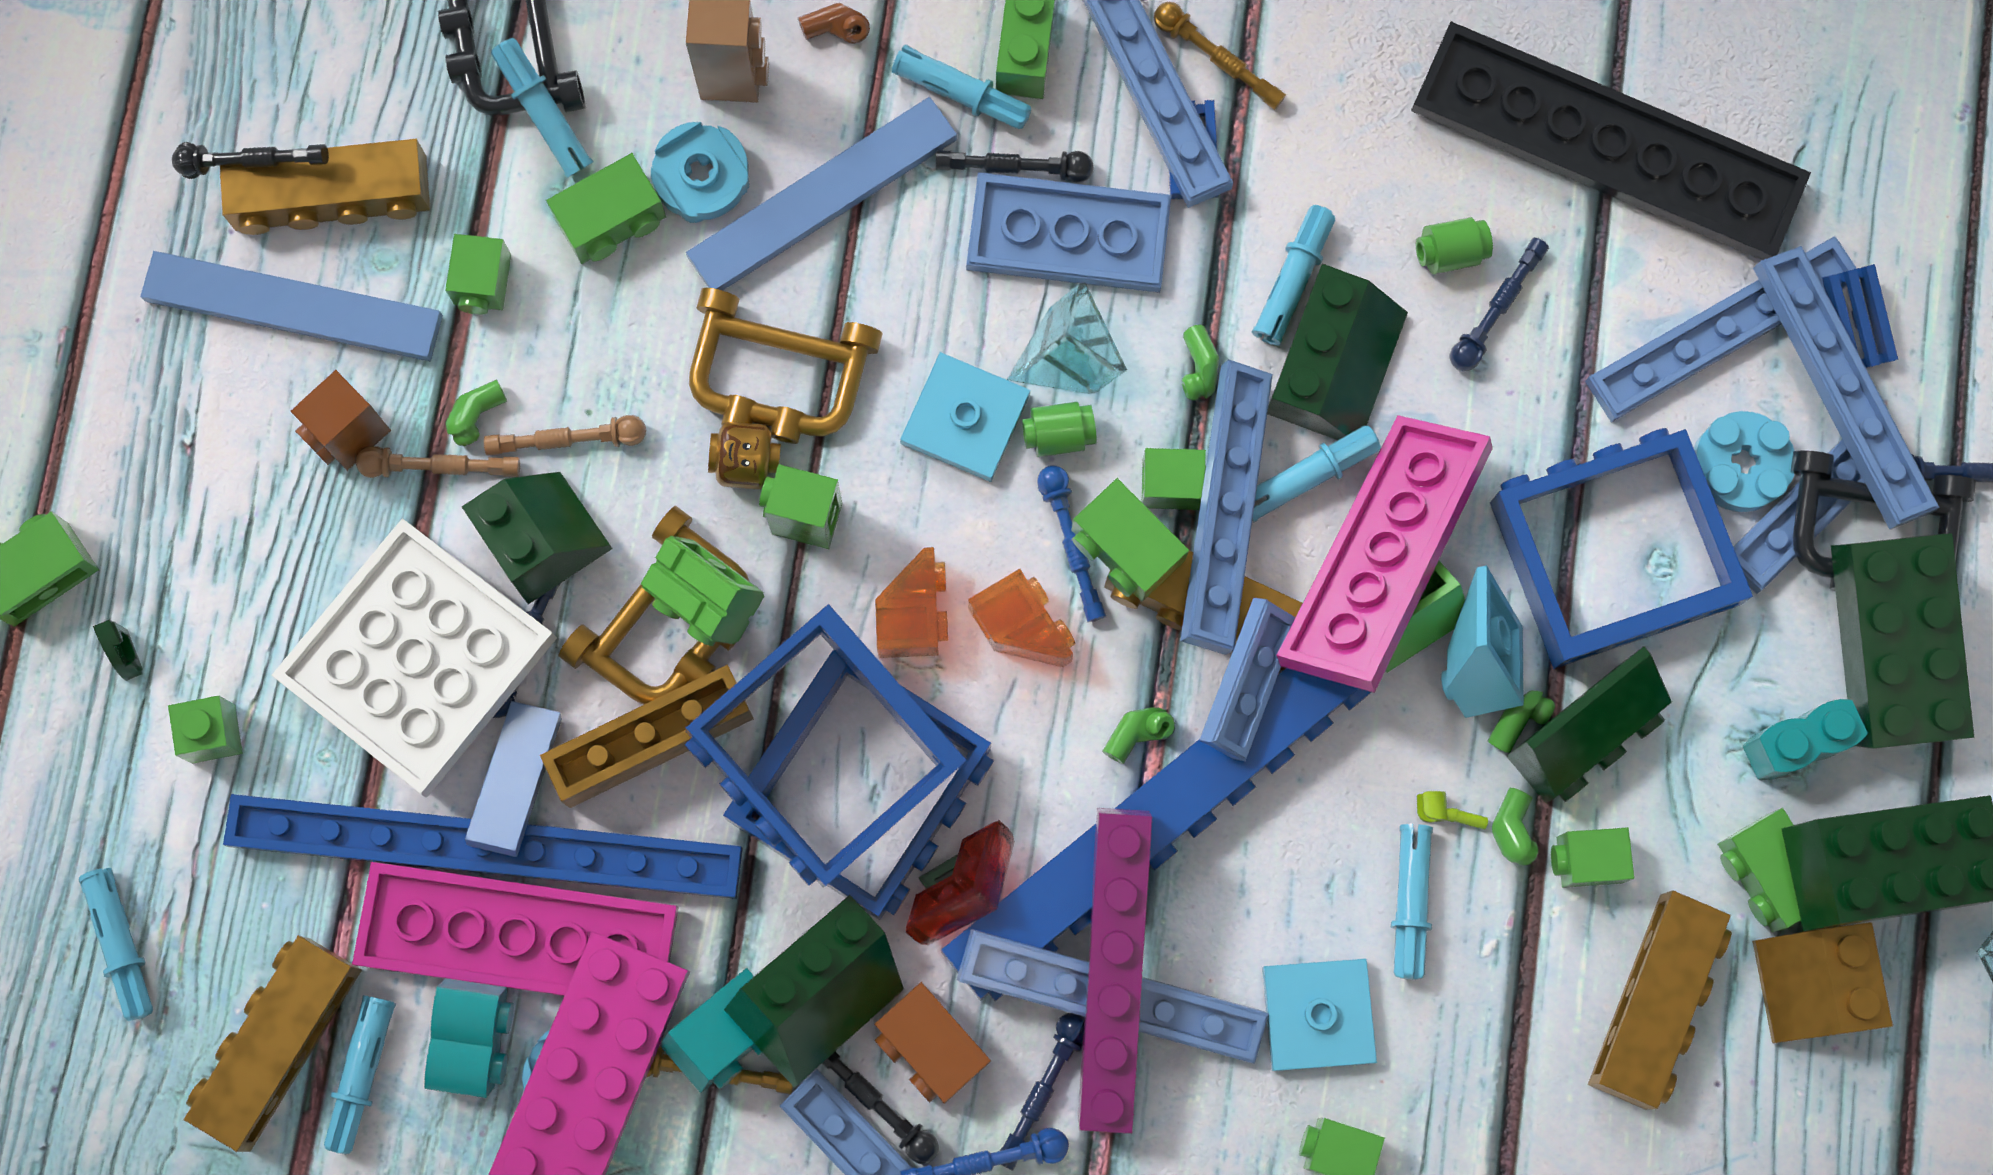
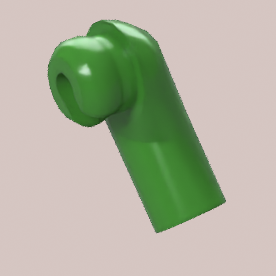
M1194 325L1183 333V339L1195 362V373L1183 376L1182 387L1186 397L1190 400H1196L1201 396L1207 399L1216 390L1219 356L1205 326Z
M497 379L462 394L456 400L446 420V430L448 434L453 435V440L457 445L467 446L477 441L480 433L475 423L480 414L507 402Z
M1533 690L1524 694L1523 706L1504 710L1488 742L1496 748L1510 753L1530 718L1542 725L1548 722L1555 709L1554 701L1543 697V692Z
M1157 707L1129 711L1120 720L1102 752L1114 761L1124 764L1136 743L1170 737L1175 730L1174 718L1166 710Z
M1510 787L1493 821L1492 834L1502 855L1508 861L1516 862L1521 866H1527L1535 861L1538 855V846L1536 842L1531 840L1522 822L1533 798L1519 789Z

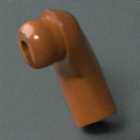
M835 3L798 17L800 28L806 40L829 32L847 42L860 43L865 40L870 30L869 21L863 14L842 3Z

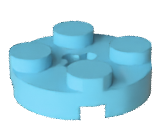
M702 122L684 123L666 133L655 149L656 155L651 167V180L655 192L667 209L682 216L685 221L690 223H699L703 220L714 219L728 213L740 202L742 196L749 188V164L746 152L741 142L732 132L718 125V128H715L713 126H702ZM698 161L702 166L710 163L714 168L708 172V179L704 181L699 179L691 180L688 177L692 174L690 165Z
M1748 411L1729 413L1719 417L1709 425L1696 441L1694 450L1717 505L1731 511L1752 512L1763 508L1784 494L1794 477V474L1790 472L1794 448L1789 440V431L1785 425L1778 421H1772L1764 415ZM1741 450L1749 452L1750 457L1755 459L1756 465L1749 468L1748 474L1741 473L1740 465L1732 463V456L1738 455Z

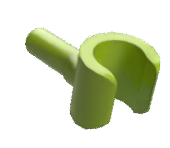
M1426 791L1423 794L1417 795V814L1423 822H1458L1484 830L1487 827V817L1456 808H1447V797L1444 791Z

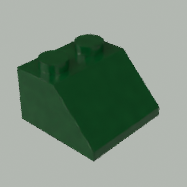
M561 472L505 478L461 506L511 583L527 604H530L613 549Z

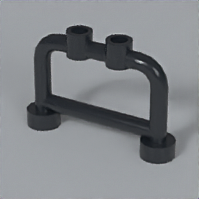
M447 0L449 8L438 10V19L444 39L454 38L456 53L445 56L447 71L452 84L461 82L467 102L477 111L484 114L506 115L526 111L518 98H512L511 94L513 93L490 96L484 92L481 84V66L473 37L474 25L467 0ZM526 0L539 77L545 76L547 80L543 84L555 103H562L565 112L585 109L584 92L578 71L574 70L558 74L546 1Z
M1794 451L1790 472L1800 476L1793 530V550L1799 563L1809 572L1831 578L1829 589L1835 591L1832 558L1820 555L1814 547L1813 539L1819 496L1876 505L1865 483L1832 478L1834 455L1818 451ZM1937 475L1934 477L1932 494L1939 508L1929 515L1940 516L1938 534L1952 533L1956 563L1963 502L1974 501L1976 480L1963 476Z

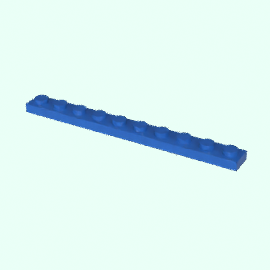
M231 794L223 841L224 846L232 848L737 899L743 851L741 846L528 824L518 856L513 857L467 846L465 837L471 818Z

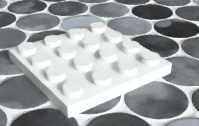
M402 518L271 676L427 798L557 637Z

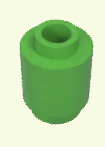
M1472 217L1424 226L1422 236L1416 239L1418 261L1421 266H1427L1432 274L1478 266L1482 260L1491 258L1493 253L1492 235L1485 220L1475 221Z
M1077 401L1035 407L1030 409L1031 418L1022 419L1026 449L1035 448L1037 457L1085 451L1086 445L1097 443L1095 419L1091 405L1079 406Z

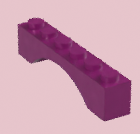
M1097 808L1089 971L1078 1105L1079 1130L1132 1134L1152 827V815L1149 811Z

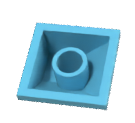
M1487 565L1477 567L1447 648V670L1441 673V682L1445 696L1448 700L1456 702L1465 718L1524 705L1523 626Z

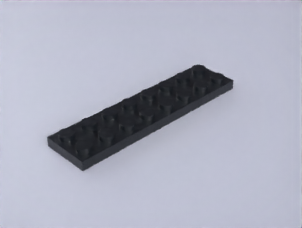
M1452 21L1449 23L1411 109V112L1761 260L1778 255L1811 172Z

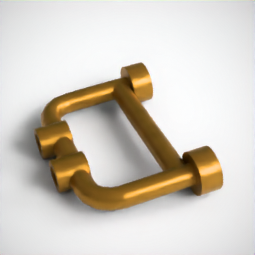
M702 288L696 309L704 313L705 316L690 368L689 387L693 398L703 408L724 415L721 425L726 422L749 424L755 422L771 426V438L785 443L798 444L801 434L826 436L837 432L847 423L853 411L867 354L878 353L883 335L880 330L861 323L846 322L840 343L735 318L740 300L737 296L719 289ZM720 334L844 364L831 412L822 417H814L793 408L773 407L757 403L743 396H727L714 392L708 380Z
M672 507L655 528L652 538L661 545L670 536L694 540L749 581L746 572L736 562L689 528L693 518L679 507ZM640 584L600 636L582 624L566 640L558 656L574 669L585 663L631 699L644 705L713 672L716 666L708 660L716 649L721 645L729 651L735 644L716 642L714 646H709L697 641L681 658L673 673L664 684L660 686L645 684L610 657L655 599Z

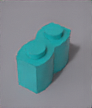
M1838 699L1826 702L1798 718L1780 721L1758 732L1746 741L1743 749L1757 779L1773 780L1802 769L1813 761L1827 759L1854 747L1864 739L1868 732L1853 701Z
M447 978L437 986L432 1010L431 1038L426 1059L424 1089L487 1098L495 1088V1084H503L507 1070L508 1055L507 1053H500L501 1034H509L514 1015V1003L506 1002L507 987Z

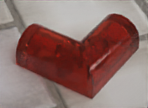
M998 820L963 838L953 874L915 895L905 931L912 939L921 945H930L997 910L1015 842L1012 832L1006 825Z

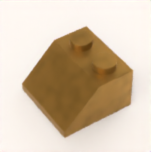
M1872 922L1752 941L1772 1043L1893 1027Z

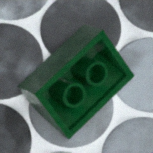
M1322 263L1269 402L1267 414L1335 440H1339L1367 425L1408 312L1369 280Z
M1643 646L1506 756L1545 803L1557 796H1560L1564 802L1568 801L1589 784L1583 777L1585 773L1596 764L1604 771L1627 752L1621 745L1635 732L1643 739L1665 721L1660 712L1670 705L1672 701L1651 653Z
M849 895L742 986L724 1010L795 1088L904 990L885 932L858 902Z

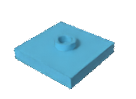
M940 352L900 438V444L991 482L1029 399L1031 390Z
M1367 959L1262 967L1266 1012L1269 1013L1267 1026L1272 1071L1377 1063Z

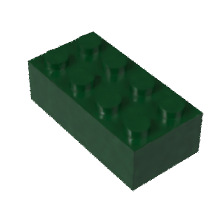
M1952 533L1831 545L1847 699L1853 701L1868 732L1864 739L1855 746L1876 749L1974 738Z
M1991 795L1821 818L1781 829L1803 931L1993 902V802Z

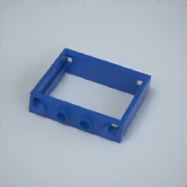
M1667 428L1652 431L1639 438V445L1624 450L1621 443L1607 446L1592 454L1594 460L1579 465L1576 464L1575 459L1562 461L1547 468V476L1530 481L1527 474L1517 476L1500 484L1502 491H1499L1491 500L1490 506L1553 669L1736 608L1753 597L1686 429L1669 434ZM1669 455L1721 586L1571 637L1520 504Z
M829 604L691 722L685 731L691 737L685 744L687 749L704 768L710 763H714L726 777L719 783L723 790L739 807L745 802L751 805L760 816L754 822L755 826L774 847L782 841L795 855L788 863L808 886L816 880L822 887L827 886L967 761ZM820 635L936 765L826 864L709 733L710 730Z
M834 649L748 776L766 798L847 676L867 688ZM903 687L904 690L949 741L967 752L968 755L965 758L967 761L959 767L875 897L840 874L827 885L845 898L851 895L866 912L881 920L886 911L895 915L910 892V889L904 885L914 868L923 872L939 847L932 842L933 838L942 825L949 829L954 825L966 805V802L959 798L970 782L977 786L981 783L994 762L993 759L987 756L991 751V742ZM732 800L723 814L728 822L786 860L791 861L795 857L782 841L774 847L754 824L757 821L754 819L757 812L748 802L739 807Z

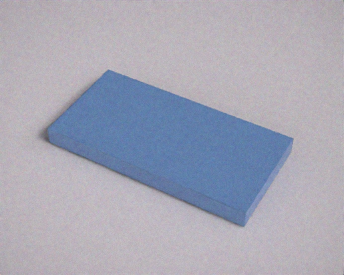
M978 172L966 270L1160 293L1172 195Z

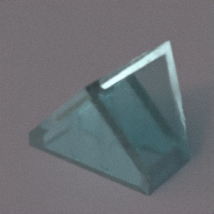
M1086 283L1078 284L1049 307L1007 380L1093 394L1127 371Z

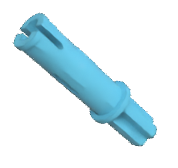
M514 38L507 39L494 47L491 55L514 90V93L511 94L512 98H518L521 105L524 106L565 172L566 178L592 164L593 160L589 158L543 84L547 79L544 75L538 76L517 40Z
M906 44L898 52L892 66L893 74L909 79L926 87L928 90L971 108L972 115L976 117L981 113H985L1017 129H1022L1028 121L1031 113L1030 105L994 89V82L990 79L983 82L939 60L937 61Z
M1312 205L1307 211L1294 242H1289L1285 248L1288 253L1257 324L1252 329V334L1255 337L1261 338L1264 335L1262 341L1268 344L1281 345L1284 333L1315 265H1320L1323 261V256L1320 253L1335 222V216L1330 209L1319 205Z
M1365 425L1328 446L1322 443L1319 445L1320 450L1257 485L1255 501L1264 496L1267 499L1254 506L1252 521L1255 523L1264 515L1334 476L1338 480L1343 478V471L1379 452L1381 446L1375 432L1368 425Z
M1418 824L1417 849H1413L1414 825H1400L1397 912L1395 921H1391V928L1396 929L1394 975L1408 980L1422 979L1425 975L1427 931L1432 930V924L1427 923L1431 834L1433 833V827Z
M101 868L81 875L78 880L85 895L95 933L107 968L103 970L104 977L112 978L125 1019L133 1021L144 1018L153 1011L140 969L146 962L144 958L138 957L128 920L115 885L112 868H105L104 870Z
M365 995L362 997L358 1020L347 1052L337 1093L331 1092L330 1096L337 1099L324 1142V1147L328 1151L349 1154L354 1146L364 1106L372 1107L373 1101H369V1096L385 1043L384 1040L389 1022L396 1006L394 1002Z

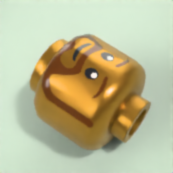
M726 422L721 426L719 433H711L708 473H715L717 482L724 487L761 489L766 477H768V473H776L781 444L771 443V432L765 425Z

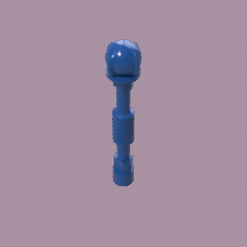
M1047 466L1038 475V489L1043 495V501L1051 502L1053 512L1057 513L1065 538L1062 544L1071 573L1076 574L1081 588L1080 596L1086 620L1088 623L1105 618L1106 613L1102 602H1100L1097 590L1093 588L1088 569L1091 566L1089 560L1072 541L1075 534L1071 531L1072 519L1068 510L1070 505L1067 497L1072 493L1071 488H1067L1069 477L1067 472L1061 467Z
M1045 1128L1038 1135L1036 1133L1031 1134V1141L1022 1143L1019 1147L994 1153L985 1150L979 1153L956 1157L952 1163L935 1167L930 1165L917 1169L914 1167L901 1170L900 1173L901 1175H977L992 1171L993 1166L1022 1159L1023 1161L1036 1159L1038 1165L1043 1164V1161L1055 1164L1066 1156L1069 1142L1062 1131L1055 1128Z

